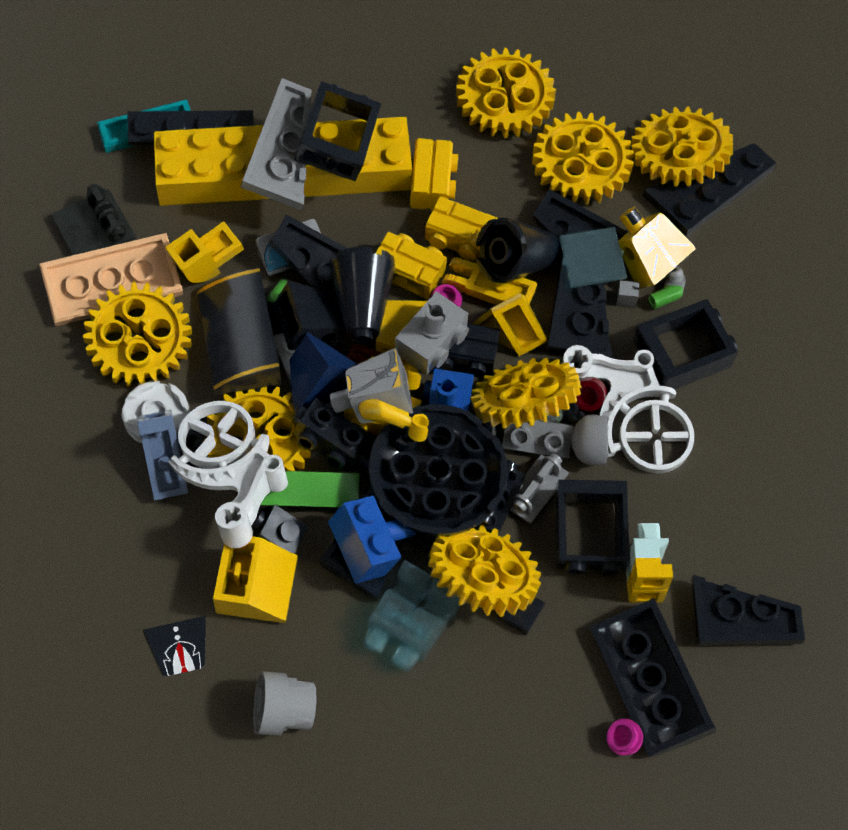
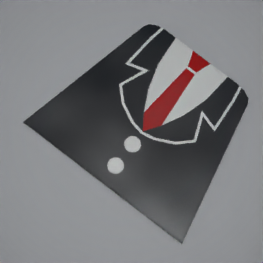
M206 616L143 630L164 676L189 672L205 666Z

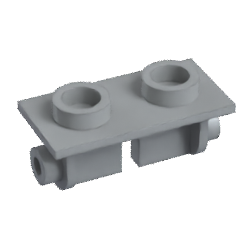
M535 420L533 426H530L528 422L523 423L520 428H516L515 424H511L504 430L502 447L504 449L549 456L551 453H554L559 457L569 458L574 426Z
M551 453L550 456H543L541 454L526 473L518 494L513 497L510 511L529 524H532L555 493L558 479L565 480L569 474L568 471L560 466L562 459L558 455Z

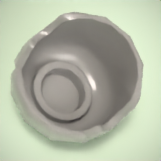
M586 415L575 425L571 436L572 449L577 458L584 464L605 465L607 463L608 421L606 416Z

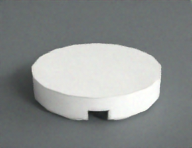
M150 381L143 385H138L128 393L122 409V420L127 433L135 441L142 443L137 423L138 416L171 409L177 436L179 427L190 410L185 395L176 386L169 383L168 385L160 384V381Z

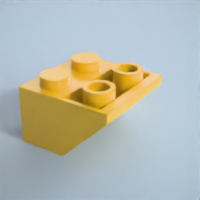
M252 536L250 542L240 548H231L224 544L213 596L216 613L286 623L298 555L260 537Z

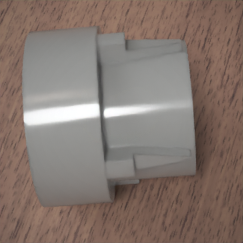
M261 671L257 679L254 695L253 724L255 733L281 736L287 729L311 730L316 712V687L314 682L297 681V678L287 677L286 673Z

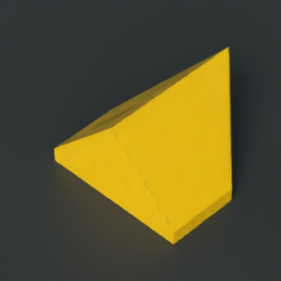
M521 293L491 308L472 323L474 325L500 329L498 343L517 352L518 356L548 342L526 297Z

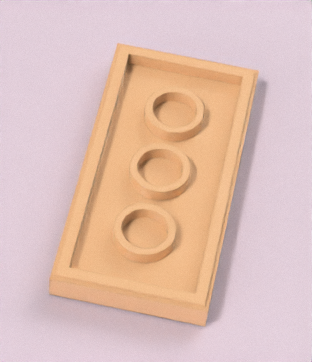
M167 233L40 263L55 326L89 319V309L99 311L96 300L101 299L107 302L106 291L108 290L115 296L118 295L120 284H122L126 291H131L132 282H136L138 290H143L144 285L148 282L151 292H155L161 286L163 288V297L170 293H173L174 297L183 295L176 264L165 249L170 244Z

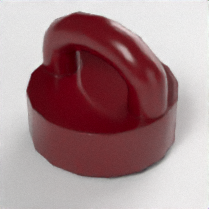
M595 377L580 379L581 395L576 396V404L584 411L598 410L603 405L608 394L604 383Z

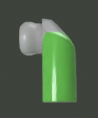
M676 266L666 275L662 290L649 295V302L653 309L665 306L682 297L686 277L683 275V270L680 267Z

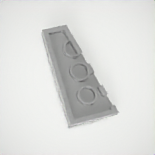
M282 78L243 178L241 188L302 211L305 196L306 164L294 159L310 112L312 90Z

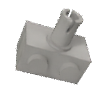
M436 291L395 337V348L399 356L425 375H428L434 367L439 368L442 366L449 355L448 350L454 343L459 345L469 332L467 327L469 313Z

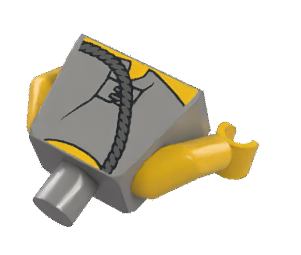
M396 348L376 357H371L367 361L349 368L345 372L347 388L330 394V400L336 413L353 408L358 421L363 424L385 421L400 428L407 426L409 427L408 435L411 439L417 442L426 440L429 425L427 416L424 414H415L413 417L409 416L410 413H413L410 390L419 388L421 375L418 373V369L411 364L403 366Z

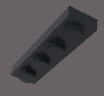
M253 110L127 111L129 146L154 145L155 131L254 126Z

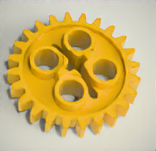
M493 48L490 57L481 52L480 60L471 58L470 66H463L462 75H458L456 86L457 106L462 107L463 117L470 116V125L480 123V132H483L488 127L491 128V136H495L499 130L502 131L504 138H507L509 131H513L517 137H520V130L523 128L530 134L532 132V125L540 128L542 119H548L550 110H553L556 88H553L554 78H548L549 69H541V60L533 63L530 62V53L524 58L520 57L519 49L513 55H509L507 48H504L503 54H498ZM499 72L502 73V76H503V79H504V81H503L504 87H501V85H502V77L500 76ZM507 97L510 98L509 107H510V110L512 111V113H510V111H509V109H508V98H507Z
M688 106L684 112H680L677 107L673 108V113H668L662 109L660 117L650 114V121L642 120L641 128H635V136H632L631 145L632 151H634L635 166H641L642 174L650 172L651 180L661 177V184L667 183L668 180H673L674 186H678L680 181H685L687 186H691V180L693 179L702 184L703 176L714 179L715 171L722 173L724 172V165L730 164V156H733V134H729V125L723 126L722 118L713 120L714 113L712 112L704 116L702 115L701 108L695 113H692Z
M577 112L576 119H572L566 113L564 122L555 117L552 126L545 124L543 133H538L532 153V165L536 166L534 174L541 176V185L550 183L549 190L554 192L559 190L561 191L560 195L565 198L567 195L572 196V202L574 203L577 202L579 197H583L586 205L589 204L590 197H594L598 203H601L603 194L611 199L613 198L614 189L621 192L624 182L628 183L630 172H632L634 164L632 161L634 151L629 150L631 140H623L624 130L615 132V122L608 126L605 125V116L595 121L593 113H590L587 119H583L581 112Z
M132 282L131 291H126L122 284H120L119 294L116 296L111 291H106L108 301L105 302L97 299L96 303L99 311L89 309L88 313L93 321L84 322L85 330L89 331V333L84 334L83 339L85 343L90 344L85 349L88 356L95 355L91 359L93 366L102 365L100 369L102 376L113 372V383H117L121 377H124L127 387L131 386L133 379H138L139 385H143L146 378L156 382L158 381L157 375L160 373L169 379L168 368L171 367L179 370L180 364L177 358L187 360V352L183 348L192 346L191 339L186 337L192 334V327L185 325L190 322L189 314H181L184 310L183 303L179 302L173 305L175 301L174 294L170 293L163 297V288L161 286L155 292H151L148 282L144 285L143 290H138L136 282ZM136 308L145 311L139 317L128 315L131 310ZM121 317L123 320H125L126 324L122 323L119 320H115V318ZM159 328H166L170 331L164 337L153 335ZM131 329L136 334H141L142 332H144L145 340L140 335H135L134 337H132ZM112 332H120L123 334L122 337L117 341H109L106 339V337ZM150 345L161 349L159 353L155 352ZM136 352L148 354L147 358L143 361L131 359Z
M532 358L529 363L525 364L522 360L518 361L517 366L506 364V369L503 371L495 369L493 370L494 376H483L484 382H477V389L472 390L473 396L471 401L476 416L481 418L483 423L490 421L492 427L502 423L504 429L511 424H515L516 428H520L526 422L533 426L535 420L538 419L547 422V416L558 417L560 416L559 410H569V403H576V396L581 395V385L575 367H570L568 362L560 364V360L556 359L549 363L548 358L536 362V359Z
M262 387L260 392H255V389H250L245 394L242 391L235 392L236 397L234 399L227 394L223 395V401L238 404L248 413L259 412L262 414L261 417L252 418L255 437L259 439L265 430V434L269 435L270 439L267 453L279 456L283 461L285 471H295L294 467L299 469L305 468V460L303 458H310L311 451L301 448L296 441L297 437L292 435L296 428V425L292 423L294 418L293 404H291L292 393L289 392L284 397H281L280 387H276L272 393L267 392V387ZM215 413L207 416V424L212 426L216 446L208 454V458L225 456L234 451V449L222 444L219 436L218 424L227 413ZM273 415H277V416L274 417L270 422H268V420H269ZM239 417L226 433L231 436H238L244 442L248 433V425ZM280 429H285L289 431L290 434L286 436L277 435L275 432Z
M482 524L478 530L472 528L460 534L437 536L428 555L430 557L428 566L433 568L430 575L431 577L439 578L436 586L438 588L447 587L449 589L446 594L447 597H459L458 605L461 606L466 602L470 603L472 612H475L478 607L483 608L486 616H489L491 610H495L500 617H503L506 610L512 615L516 614L518 608L524 611L528 604H532L541 585L539 581L541 572L535 570L538 563L529 560L531 552L520 551L522 543L516 542L512 544L509 542V534L500 537L496 528L490 533L486 531Z

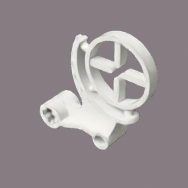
M580 345L571 346L566 350L561 364L568 362L570 367H574V363L571 362H577L578 367H581L575 368L579 380L585 377H595L608 382L610 385V392L606 396L600 411V416H606L608 421L607 458L614 456L617 451L622 450L627 460L635 467L655 474L673 471L685 462L693 448L694 429L688 416L679 407L668 402L669 399L675 398L676 391L673 388L659 385L652 367L654 356L650 351H638L633 360H617L602 354H592L587 348ZM660 397V400L645 401L637 404L632 409L627 405L639 398ZM650 409L652 432L655 434L660 429L659 409L674 415L682 423L686 432H663L661 440L687 441L684 454L676 461L663 465L661 441L656 440L653 444L654 464L647 463L638 458L630 449L628 442H648L652 438V433L626 432L627 424L634 415ZM621 410L626 416L620 427L619 442L613 444L612 425L615 416Z
M228 401L208 402L193 409L183 419L178 431V440L183 455L180 458L174 455L168 462L182 479L195 486L210 490H235L238 492L233 502H227L217 509L215 520L223 543L231 548H240L248 544L253 536L251 525L257 517L260 504L270 491L280 492L286 489L288 480L282 459L277 455H269L267 453L270 440L269 435L261 434L259 439H255L252 418L243 407ZM215 413H227L218 424L221 443L234 449V451L225 456L207 458L206 456L216 446L212 426L200 421V419ZM239 417L248 425V433L244 442L226 433ZM190 428L207 436L195 453L186 446V437ZM187 462H190V463H192L193 465H195V466H197V467H200V468L192 467V466H190V465H187L186 463H187Z

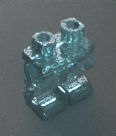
M404 560L397 574L396 588L389 589L384 593L376 610L368 619L369 630L364 639V647L380 655L388 641L399 648L392 658V663L403 671L409 672L418 660L424 662L442 631L446 629L447 621L455 616L460 608V605H458L459 597H447L446 594L449 589L447 587L438 588L436 586L439 581L437 578L432 582L430 574ZM427 594L425 606L417 608V604L423 601Z

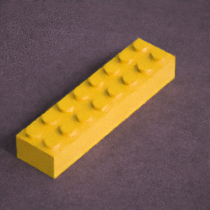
M407 117L377 118L363 167L355 182L306 164L304 197L411 190L412 162ZM357 119L316 122L312 136L357 152L366 121ZM264 125L155 131V175L160 206L270 199L241 188L243 178Z

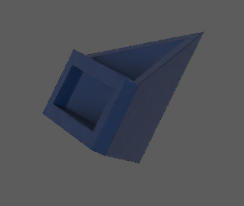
M308 332L289 360L294 417L302 406L309 409L316 398L325 404L330 403L331 393L347 388L345 372L349 368L358 365Z

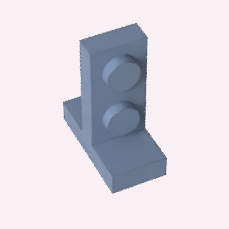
M171 409L138 416L137 423L154 500L187 494L186 481L171 468L168 462L174 455L177 458L181 457Z

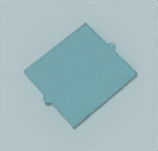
M615 227L561 235L559 237L564 256L562 264L566 266L571 288L627 278L622 258L624 250L620 249Z

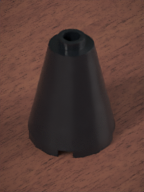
M509 218L489 220L481 228L476 239V246H480V257H476L477 265L482 274L489 281L495 283L515 281L554 266L562 258L563 242L558 235Z
M372 247L343 249L336 253V259L330 258L329 269L345 333L348 338L353 339V342L357 344H368L380 334L395 272V260L390 253L382 250V255L372 253Z

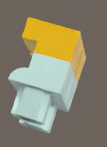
M640 523L637 526V537L633 538L629 552L630 562L626 567L628 603H644L655 598L656 603H663L673 579L672 564H661L669 538L660 537L659 523Z

